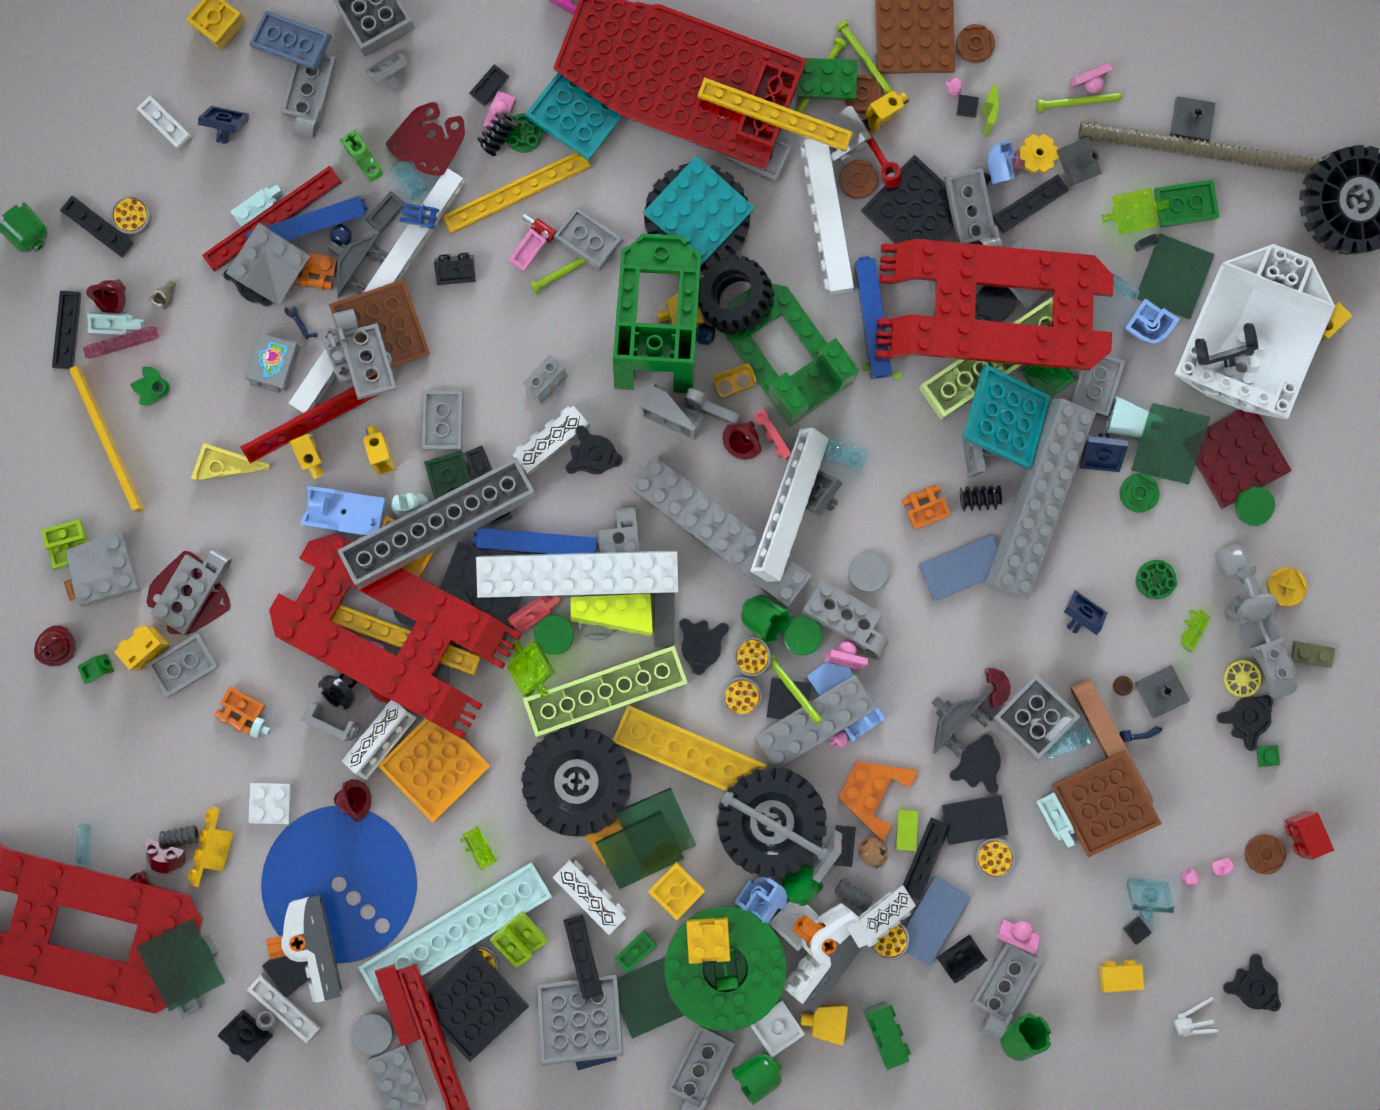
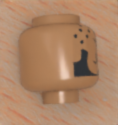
M875 837L864 839L858 847L859 857L870 867L882 866L888 860V848Z

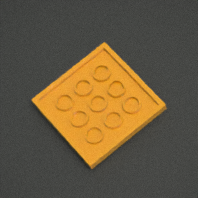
M424 719L378 765L432 823L491 767L465 739L457 737L427 719Z

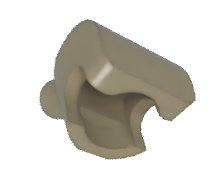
M169 280L164 287L154 290V294L148 300L162 309H167L173 299L171 290L176 284Z

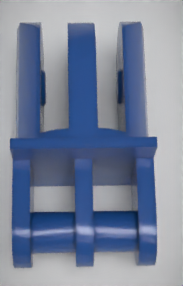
M403 203L402 207L405 209H402V215L405 217H400L399 222L418 225L421 228H436L434 223L438 219L436 214L439 213V209L425 206L424 204L418 206ZM426 211H430L431 214L426 215ZM425 219L429 220L428 224L424 223Z

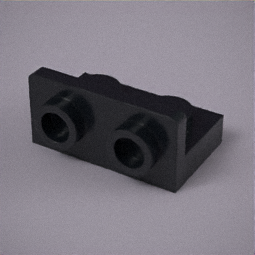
M463 252L459 253L458 256L450 257V254H442L435 258L434 267L437 285L476 282L474 255Z

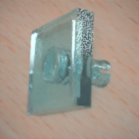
M1127 880L1132 910L1141 911L1140 914L1143 918L1151 919L1153 912H1174L1175 906L1168 881Z

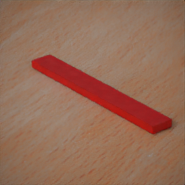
M328 166L202 254L211 269L214 272L237 257L248 240L246 233L254 231L258 223L269 226L290 219L342 182L333 169Z
M376 374L368 379L374 380L378 375ZM353 386L244 444L240 448L251 464L290 443L289 441L311 432L378 395L358 400Z
M415 963L398 969L397 973L446 1109L470 1110L418 964Z

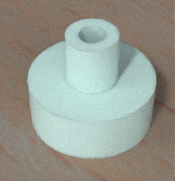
M260 717L255 719L250 736L259 738L261 734L269 735L271 728L265 726V719Z

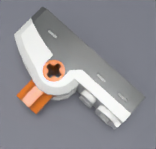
M322 894L290 902L285 916L283 935L266 939L270 960L287 956L296 962L308 961L305 969L307 978H311L309 988L313 1002L317 1003L341 997L343 989ZM297 938L303 940L300 946L299 943L295 944L294 942Z
M842 903L827 910L814 921L804 914L794 923L793 932L801 937L803 948L808 954L800 960L797 969L788 976L784 988L813 1012H816L863 948L857 946L846 928L859 916Z

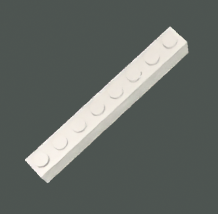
M806 139L803 146L800 147L801 157L806 160V165H804L805 177H809L810 184H807L808 196H812L813 203H810L811 214L816 217V222H813L815 234H819L820 241H817V249L819 253L822 252L823 260H820L821 271H825L826 279H823L825 291H829V296L853 292L854 285L830 149L828 145Z
M814 428L799 430L750 570L767 582L780 581L784 574L793 542L796 539L804 510L826 451L829 438Z

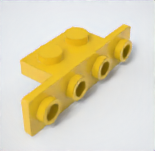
M212 805L205 814L206 824L200 832V845L194 853V866L188 874L189 884L194 887L199 886L204 868L223 872L234 834L232 831L215 828L220 809Z

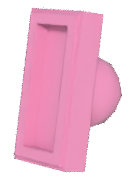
M1107 63L1070 79L1071 86L1073 87L1085 82V89L1089 93H1099L1104 86V81L1099 75L1113 70L1111 64Z
M497 91L483 127L487 129V125L494 126L491 123V119L498 120L495 116L496 112L510 115L516 97Z
M529 229L507 261L524 272L547 240L533 229Z
M851 641L841 642L837 651L831 649L824 654L823 659L824 662L861 670L868 665V658L856 656L857 647Z
M1003 919L1000 923L997 938L1035 954L1040 935L1033 933L1031 925L1026 921H1018L1013 924Z

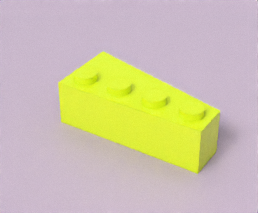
M650 594L570 597V619L573 622L597 625L608 629H617L651 637L653 633Z

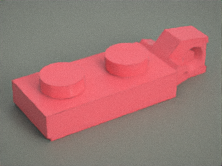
M764 409L754 415L757 424L766 427L767 430L764 433L769 441L774 440L777 447L774 449L780 458L784 456L788 460L791 456V451Z
M559 595L539 596L507 619L517 632L523 633L542 618L550 615L554 605L559 603L561 599Z

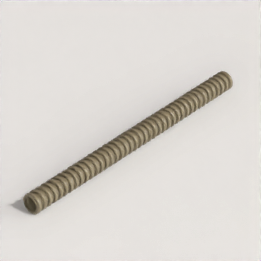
M1086 121L1081 122L1078 133L1079 138L1089 137L1091 140L1097 139V141L1103 140V142L1109 141V143L1115 142V144L1121 143V145L1126 143L1127 146L1132 144L1133 147L1138 145L1139 148L1144 146L1145 149L1150 147L1152 150L1157 148L1158 151L1163 149L1164 152L1169 150L1170 153L1175 151L1176 154L1181 152L1182 155L1187 153L1188 156L1193 154L1194 157L1199 155L1200 158L1205 156L1206 159L1211 157L1213 160L1217 158L1219 161L1223 159L1225 162L1229 160L1231 163L1235 161L1237 164L1241 162V164L1247 163V165L1253 164V166L1259 165V167L1265 166V168L1271 167V169L1277 168V170L1283 169V171L1289 170V172L1295 171V173L1301 172V174L1312 173L1310 168L1317 161H1321L1319 158L1315 160L1313 157L1309 159L1306 156L1303 158L1300 155L1297 157L1294 154L1291 156V154L1285 155V153L1279 154L1278 152L1273 153L1272 151L1267 152L1266 150L1261 151L1254 148L1248 149V147L1242 148V146L1236 147V145L1230 146V144L1225 146L1224 143L1219 145L1218 142L1213 144L1212 141L1207 143L1206 140L1201 142L1200 139L1194 141V138L1188 140L1187 137L1182 139L1181 136L1176 138L1175 135L1170 137L1169 134L1164 136L1163 133L1158 135L1157 132L1152 134L1151 131L1146 133L1145 130L1140 132L1138 129L1134 131L1132 128L1128 130L1126 127L1122 129L1120 126L1116 128V126L1110 127V125L1104 126V124L1098 125V123L1092 124V122L1086 123Z

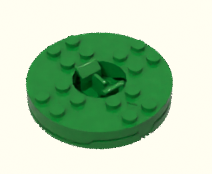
M735 906L710 907L689 917L674 933L665 956L666 985L675 1005L694 1023L716 1031L740 1030L763 1019L778 1002L786 981L785 953L774 930L766 922L763 923L762 919L754 913ZM727 917L730 961H702V963L689 964L687 920Z

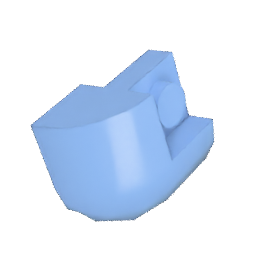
M1011 139L995 144L988 154V169L992 184L1015 178L1011 159L1015 158Z
M1144 299L1125 325L1124 330L1142 342L1148 344L1158 343L1170 334L1179 318L1165 308L1161 310L1147 299Z
M758 877L753 881H748L734 903L742 909L757 915L762 919L763 923L769 924L778 908L784 910L787 903L786 890L771 878Z

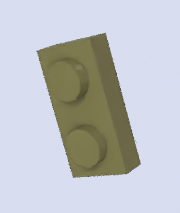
M1293 641L1291 657L1293 662L1332 668L1335 648Z

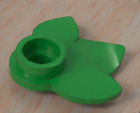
M148 366L142 367L144 378L136 380L130 385L136 393L141 395L139 404L145 406L154 404L158 398L167 396L170 391L169 383L161 378L159 371ZM162 385L163 390L161 392H158V386Z

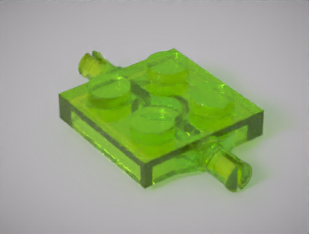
M1151 187L1112 196L1113 213L1101 215V218L1109 217L1102 219V223L1114 220L1117 224L1119 235L1159 226L1157 212L1160 209L1169 208V204L1161 206V204L1168 203V199L1156 202L1153 198Z
M515 641L514 645L517 654L507 665V668L522 696L529 697L537 690L540 697H546L548 691L544 687V683L555 673L553 667L538 642L533 641L526 648H523L520 641Z

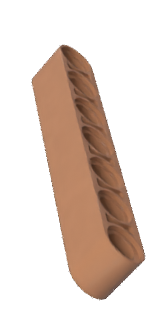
M1086 679L1071 687V693L1105 758L1107 759L1125 750L1148 797L1153 802V798L1092 682Z

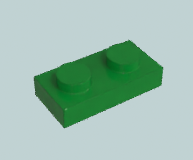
M643 930L614 957V960L628 974L657 944Z

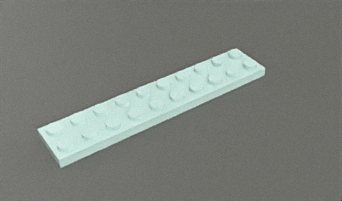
M533 862L358 968L375 998L380 1002L384 997L376 978L375 970L395 964L396 970L417 963L423 976L499 930L521 911L527 913L550 899L552 895Z

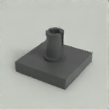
M1177 96L1170 136L1175 135L1176 137L1181 136L1182 138H1194V140L1200 139V141L1206 140V142H1209L1216 103Z
M1089 137L1056 150L1069 186L1102 174L1098 164L1099 152L1093 150Z
M818 470L805 509L817 515H820L825 507L829 511L834 510L835 507L832 503L837 506L838 501L833 496L843 483L837 478Z
M1172 665L1135 682L1152 718L1165 714L1190 701Z

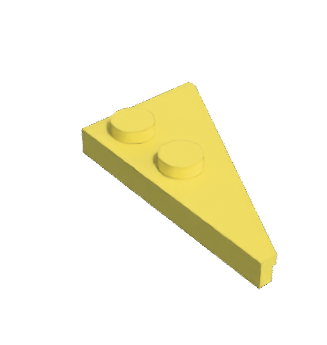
M203 443L191 479L195 481L266 471L270 469L271 465L258 460L250 464L246 456Z

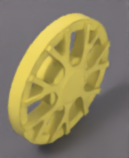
M1238 660L1232 662L1226 668L1223 682L1226 689L1232 695L1249 697L1259 689L1261 673L1252 662ZM1238 664L1241 671L1236 672L1233 666ZM1245 664L1251 666L1248 672L1244 671ZM1256 672L1257 678L1251 679L1250 674ZM1228 673L1234 674V680H1227ZM1251 681L1256 684L1254 689L1249 687ZM1233 683L1238 685L1234 691L1230 688ZM1246 686L1247 694H1241V687Z

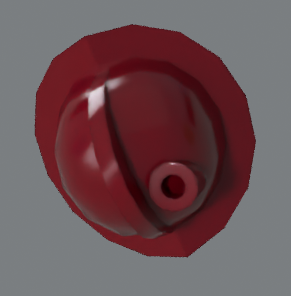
M120 279L115 281L104 280L97 285H91L86 290L88 298L93 300L96 306L104 313H120L125 307L126 297L124 293L126 287Z
M753 421L739 425L729 424L723 431L722 440L724 447L731 455L738 459H753L762 452Z
M61 625L51 626L45 629L37 638L34 647L35 658L48 666L63 665L74 655L76 650L75 639L67 628Z
M348 780L343 783L342 789L335 794V805L343 814L350 816L355 822H360L367 815L371 807L370 790L360 780Z

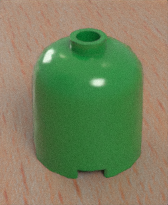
M23 202L21 207L15 205L2 215L4 220L0 224V233L17 250L24 253L33 250L37 252L44 247V241L48 234L47 228L27 203Z
M756 595L747 599L742 606L741 621L744 626L765 644L776 642L778 640L776 637L781 631L785 633L788 629L792 617L789 616L790 612L765 595Z
M1027 1013L1007 1026L1000 1040L1001 1047L1008 1057L1016 1061L1027 1060L1048 1050L1051 1046V1042H1049L1051 1030L1041 1016L1036 1017L1031 1015V1013Z
M759 1053L731 1070L733 1077L739 1081L742 1086L740 1087L752 1105H755L777 1089L782 1082L781 1064L777 1058L772 1059L765 1053Z

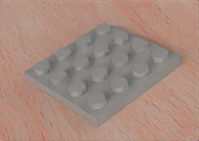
M617 975L599 977L603 994L587 999L582 997L578 980L537 985L542 1066L623 1056Z

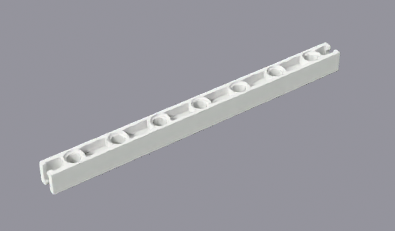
M448 168L423 202L425 206L439 209V213L436 214L438 219L434 223L435 226L438 225L442 215L446 213L465 184L461 176ZM426 211V215L431 214L430 211ZM425 219L424 223L428 224L429 220ZM409 224L364 292L401 280L434 229L421 228L418 225ZM333 336L331 339L332 347L336 346L334 342V337L336 336ZM326 349L289 402L291 406L302 413L316 407L336 377ZM335 351L332 357L335 360H341L344 354L341 351Z

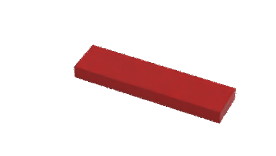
M395 964L375 970L376 978L401 1046L421 1040Z

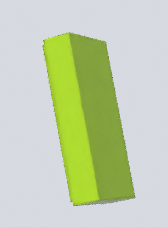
M898 809L896 850L916 851L919 811Z

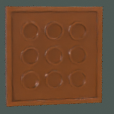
M875 0L878 72L881 74L955 72L953 0Z
M404 279L328 304L332 316L333 313L353 309L358 328L378 324L385 350L392 358L390 367L430 354ZM363 334L355 337V340L359 343H363L367 339ZM363 353L360 358L370 355V353Z
M1125 750L1052 783V787L1088 857L1162 824Z

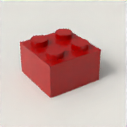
M1305 811L1284 820L1286 823L1284 826L1285 831L1289 837H1292L1294 842L1292 845L1293 850L1297 856L1313 860L1335 851L1318 812Z

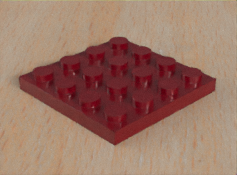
M1239 409L1183 440L1184 445L1221 509L1236 502L1239 494L1249 489V487H1263L1292 471L1259 414Z

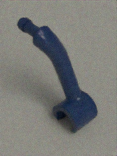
M295 306L293 307L294 312L292 314H289L288 308L285 307V314L294 319L305 339L309 340L310 337H318L317 332L308 334V330L298 316V310Z
M1155 726L1148 732L1131 735V730L1120 731L1119 735L1123 742L1148 739L1159 734L1162 728Z

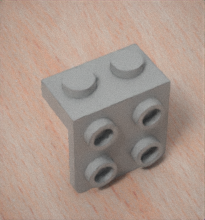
M853 106L846 107L826 121L853 132L846 152L833 148L834 152L830 154L833 161L846 160L852 156L851 152L857 149L859 151L867 145L866 142L872 138Z

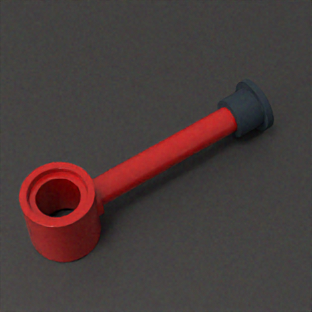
M862 120L863 124L870 133L871 129L868 126V120ZM871 135L872 138L867 143L882 166L881 176L883 184L888 188H895L902 181L900 166L895 162L887 161ZM890 173H895V174H896V175L893 176V177H888V176H887V175L890 174Z

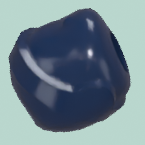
M339 224L331 231L330 241L339 246L342 243L347 245L352 239V233L346 226Z
M706 324L699 325L696 329V341L702 345L713 343L716 335L715 328Z

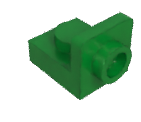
M107 654L92 657L77 666L85 684L114 672Z

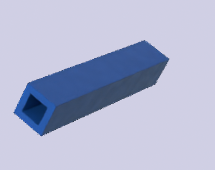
M357 196L266 227L288 241L364 216L368 207L365 199ZM253 231L246 233L248 238Z
M869 256L860 257L855 262L854 267L871 379L886 378L892 375L890 359L875 358V351H889L888 346L880 347L876 345L877 339H883L877 338L876 332H886L885 327L880 328L877 326V319L884 318L876 260L875 258L870 259Z
M478 528V532H474L473 544H476L478 549L533 554L596 553L598 541L596 537Z

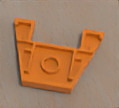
M856 761L838 798L880 840L885 841L892 825L876 818L874 813L891 779L911 788L918 771Z

